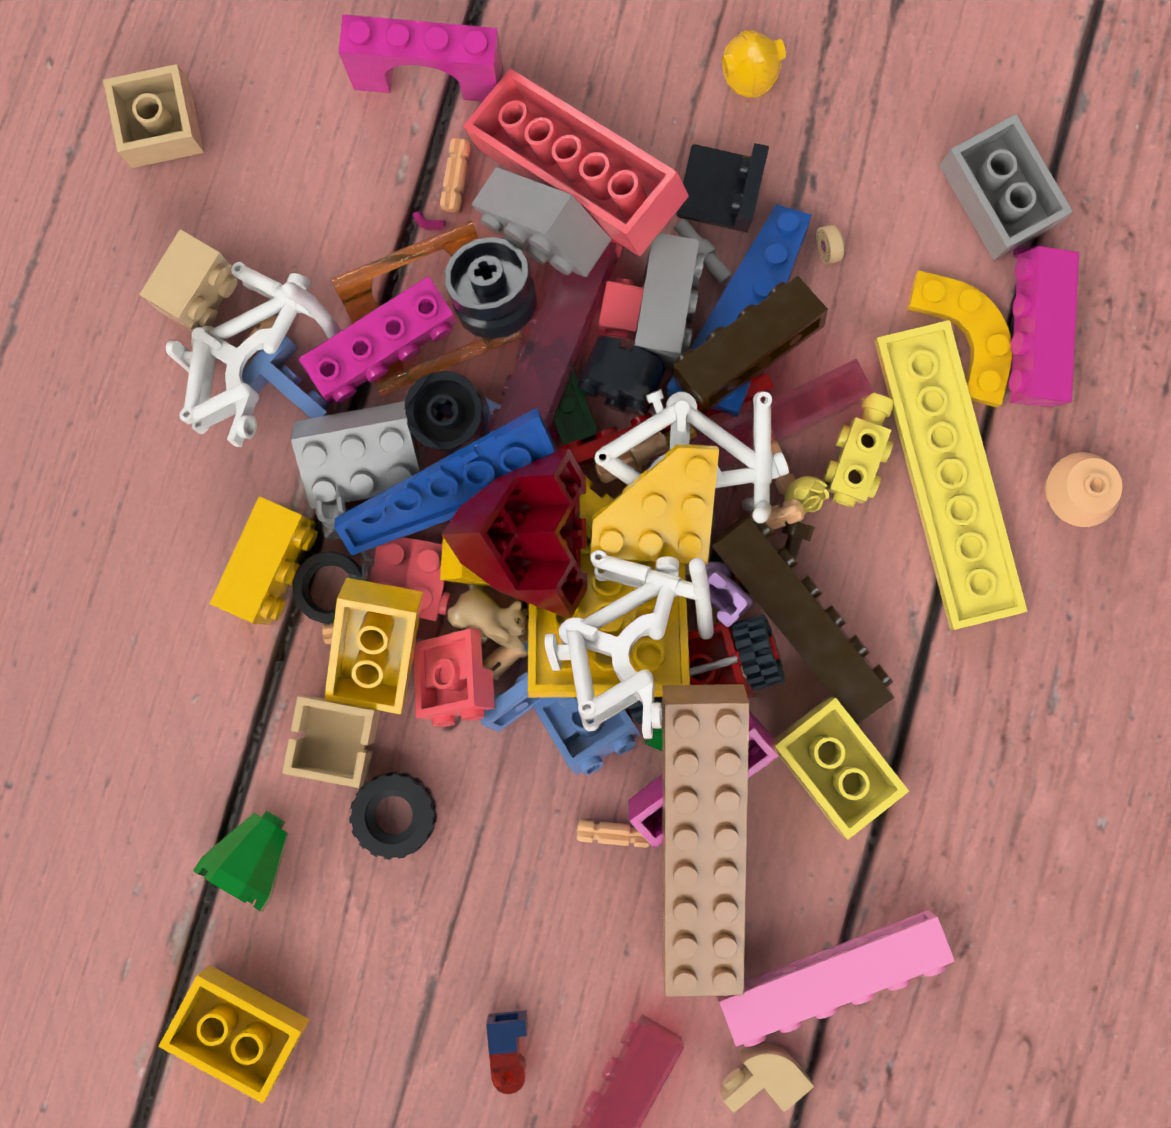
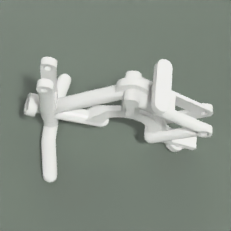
M236 262L231 268L232 274L242 280L243 285L248 290H253L271 300L215 328L212 326L196 327L192 331V351H189L179 341L169 340L166 344V352L189 373L184 408L179 414L180 419L186 424H192L193 430L197 433L204 434L208 431L209 427L235 415L227 440L235 447H242L244 438L251 439L256 433L257 422L252 414L256 403L259 401L258 393L250 385L243 383L242 380L243 368L247 360L256 351L262 349L268 354L276 353L297 313H303L315 319L322 327L328 339L341 332L331 314L315 296L308 292L311 281L307 277L292 273L289 275L287 282L282 285L245 266L242 262ZM279 313L272 328L258 330L238 348L224 341ZM217 358L227 365L225 372L226 391L210 398Z
M658 390L646 395L648 403H653L656 414L602 447L595 454L597 464L629 485L641 474L618 458L620 455L670 424V450L677 444H689L691 424L748 466V468L721 472L717 465L715 488L753 483L754 497L745 498L742 501V508L746 512H753V519L757 523L766 522L771 514L770 483H772V479L789 474L783 453L778 452L772 455L771 452L772 397L768 392H757L753 397V450L697 410V403L692 395L686 392L675 393L669 397L666 408L663 409L660 399L664 398L662 390ZM762 396H764L765 401L763 403H761L760 398ZM605 454L606 459L601 460L599 455ZM664 454L658 457L649 467L648 471L652 467H654L659 461H661L666 455Z
M598 550L591 554L592 565L595 567V578L599 581L609 580L637 589L585 619L570 618L566 620L559 628V637L563 645H558L554 633L545 634V649L552 671H561L562 660H571L578 710L583 726L587 731H595L602 722L640 700L643 705L644 739H652L653 728H662L661 703H654L655 683L652 673L649 670L635 671L629 661L630 651L636 641L643 636L649 635L654 640H659L664 636L674 596L677 597L678 595L695 600L699 636L706 640L713 636L712 605L706 565L701 558L692 559L689 563L692 582H689L679 577L680 563L676 558L661 557L656 561L655 570H651L649 566L608 556L604 551ZM658 595L654 612L638 617L625 627L618 637L598 631L601 627ZM587 649L611 656L614 671L621 681L597 697L594 695Z

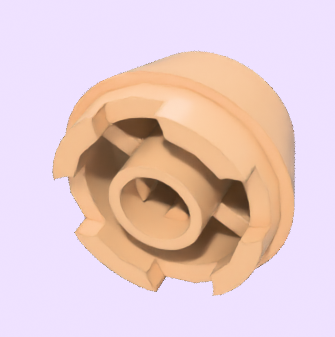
M1087 452L1073 453L1059 460L1051 469L1045 484V497L1054 513L1061 520L1078 527H1091L1106 521L1117 509L1122 494V479L1117 469L1104 458Z

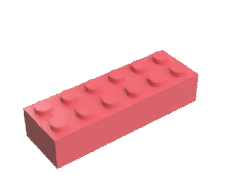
M511 68L463 125L467 134L482 153L514 174L573 195L609 237L639 257L689 197L677 171Z

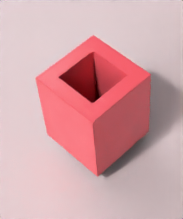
M624 278L615 279V282L607 281L599 319L598 334L635 340L644 287H638L635 281Z

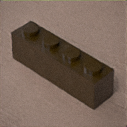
M796 276L788 283L781 282L758 305L750 304L739 313L737 320L726 328L720 326L712 331L707 337L706 342L695 350L690 348L684 351L673 365L674 382L683 392L692 395L696 400L697 409L705 414L825 326L828 308L799 276Z

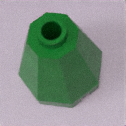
M265 811L262 817L253 813L203 855L193 869V872L205 876V880L244 903L247 901L253 904L256 899L257 901L253 908L263 912L272 898L289 834L282 829L285 822L268 811Z

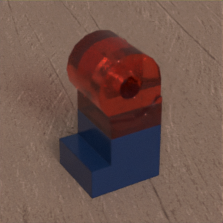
M527 1010L488 1014L486 1028L491 1079L494 1087L499 1092L513 1094L518 1092L525 1083L527 1064L525 1058L520 1053L519 1037L527 1036Z

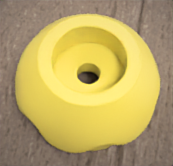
M800 477L787 487L784 502L798 499L804 508V515L806 512H816L822 507L823 500L829 498V493L826 489L828 485L817 477Z

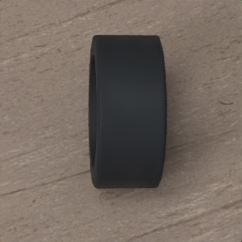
M333 551L319 552L307 558L297 569L292 583L293 598L299 610L309 619L324 624L334 623L336 610L319 608L309 595V583L317 570L325 566H337L345 570L352 579L368 581L362 567L346 555Z

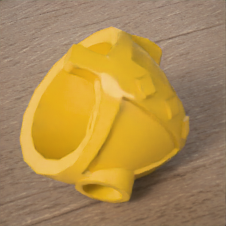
M744 30L726 46L724 55H722V71L727 84L736 94L746 98H757L769 92L776 83L781 69V61L786 59V50L781 38L772 40L765 34L753 30Z

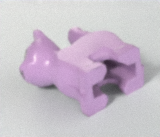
M708 561V565H705L709 581L711 604L719 611L716 617L726 627H730L748 611L752 605V598L730 578L732 571L726 564Z

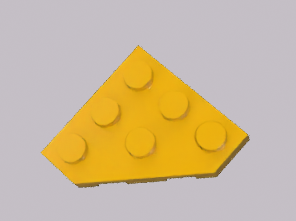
M690 444L675 445L654 467L642 473L623 489V493L615 500L597 511L592 516L590 558L593 552L601 550L608 556L623 560L656 562L661 557H673L679 563H690L694 558H701L708 565L719 455L718 447Z

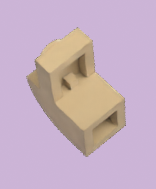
M759 1043L755 1046L746 1047L739 1052L746 1067L742 1070L737 1068L730 1072L723 1080L722 1084L724 1086L720 1088L723 1102L733 1114L763 1088L780 1109L785 1112L814 1086L806 1072L786 1050L777 1045Z

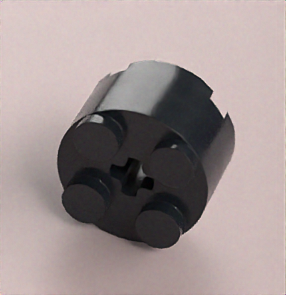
M605 336L597 337L576 389L592 397L599 395L606 398L604 405L615 411L625 413V410L628 409L635 414L646 416L652 402L648 403L646 395L658 390L666 369L664 368L665 364L656 356L634 345L631 350L619 347L621 340Z
M439 371L422 376L411 386L405 398L404 410L408 420L409 431L420 443L433 449L451 452L458 451L478 440L488 423L489 405L481 389L471 380L452 371ZM453 404L451 408L454 413L453 417L442 420L444 413L440 410L441 407Z

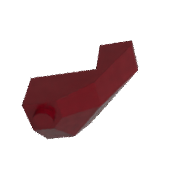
M569 448L560 449L493 480L459 507L442 533V536L459 562L497 591L562 617L572 618L588 589L587 573H583L581 570V549H587L586 518H580V495L586 494V477Z

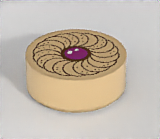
M833 224L819 227L816 233V244L821 260L826 265L841 261L844 255V242L840 230Z

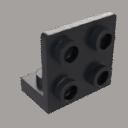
M754 143L751 155L748 156L693 144L683 181L689 197L676 212L677 217L748 233L755 213L769 146Z

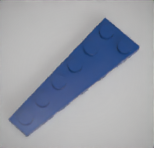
M775 205L690 348L695 350L706 342L707 337L720 326L726 328L737 320L739 313L748 305H758L767 298L769 292L777 284L789 282L808 231L812 214ZM674 375L667 386V395L669 396L683 392L674 382ZM752 379L711 409L739 417Z
M538 408L527 412L336 517L334 528L350 554H358L453 518L461 505L496 478L556 452L557 449Z

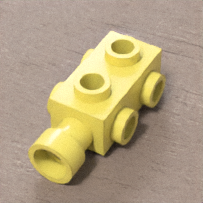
M867 392L861 409L864 410L861 419L855 417L849 426L842 425L835 446L841 447L837 461H829L823 476V481L829 483L827 491L834 494L832 501L847 507H854L855 502L862 504L867 501L868 497L874 498L881 477L876 476L880 462H887L893 447V442L888 440L891 429L882 427L885 417H890L894 406L892 399L880 394ZM863 435H869L873 438L874 444L871 448H866L862 445L861 438ZM855 470L860 473L861 481L858 484L850 482L848 478L850 471Z

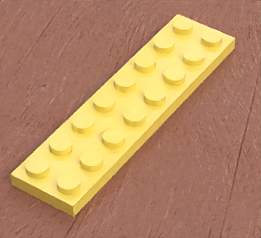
M950 320L876 338L874 341L888 396L894 401L892 411L950 630L1028 612Z

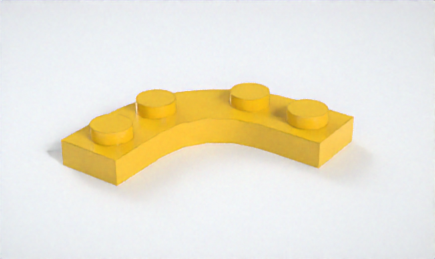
M918 270L914 276L906 310L942 318L946 321L950 320L951 323L955 324L965 334L970 347V364L966 382L971 401L998 408L1003 402L1012 362L1010 332L1001 312L985 294L975 287L955 279Z

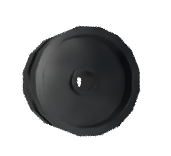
M496 237L480 238L461 246L449 259L444 271L445 287L453 302L456 315L466 330L475 336L487 339L503 338L520 331L532 319L537 307V291L531 277L528 261L518 246L506 239Z

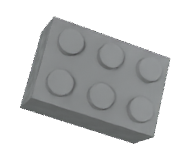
M1017 114L950 149L939 164L940 169L993 261L1059 226L1073 213Z
M498 167L494 169L471 204L482 215L480 222L494 233H500L503 239L509 240L518 246L537 263L544 265L548 261L555 269L565 275H569L572 271L587 277L612 240L573 195Z
M659 233L651 245L634 346L659 358L665 364L664 368L673 369L677 358L684 351L688 350L690 346L692 328H687L685 325L686 323H692L693 314H695L698 291L691 289L692 286L698 287L705 254L698 253L700 241L698 239Z
M405 401L294 421L290 440L310 509L316 508L315 503L319 500L324 505H333L337 503L336 497L344 498L345 502L375 497L423 470L417 439L411 434L407 425L408 420L404 410Z

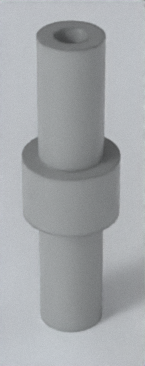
M683 219L675 226L674 229L681 237L700 240L698 253L705 254L703 264L721 285L726 283L732 277V274L715 255L717 250L707 238L702 239L686 219Z

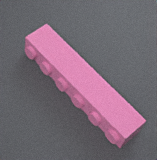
M926 910L744 981V995L717 996L736 1047L742 1044L745 1047H751L763 1042L767 1034L778 1030L781 1033L796 1030L802 1025L801 1021L814 1016L817 1019L832 1016L838 1011L837 1007L850 1002L854 1005L868 1002L873 999V993L886 988L890 991L904 988L910 984L909 979L924 974V976L928 977L940 974L946 970L945 965L955 962L938 917L929 910Z

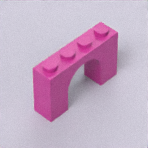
M342 14L339 55L354 90L390 93L393 67L403 65L431 67L450 74L459 82L463 100L484 101L502 79L503 65L497 28Z

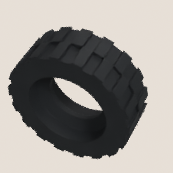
M388 772L374 777L356 793V798L352 801L350 807L352 812L349 816L350 824L352 823L354 838L356 837L360 842L359 845L363 849L366 848L370 851L371 855L375 857L382 856L388 860L398 857V859L405 858L407 855L418 851L432 835L435 829V822L437 821L435 810L437 804L436 800H433L431 796L432 792L429 787L426 788L422 783L423 781L418 777L414 778L410 776L411 774L405 772ZM389 796H398L405 799L410 804L413 813L410 826L398 834L384 832L378 826L375 819L377 805L381 800Z

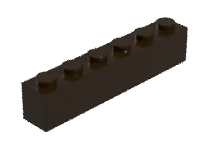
M749 512L745 513L712 539V547L858 725L894 698L889 687L893 680L880 664L873 667L865 656L870 652L859 637L855 634L850 638L841 628L846 622L834 606L831 605L826 609L817 598L822 592L809 576L802 579L796 572L794 567L798 565V562L785 546L778 549L771 541L770 537L774 532L766 522L757 523Z

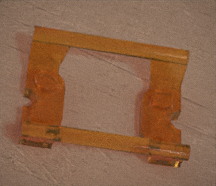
M472 220L332 278V283L346 308L351 323L357 322L382 306L375 301L372 295V278L442 249L452 257L461 246L479 239ZM518 331L508 337L496 339L482 337L407 369L403 368L404 362L399 360L388 367L389 372L384 377L375 381L376 388L380 396H384L415 383L424 375L446 370L520 339V332Z

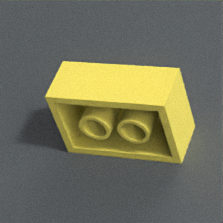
M825 698L773 739L778 756L837 832L847 840L909 792L837 698Z

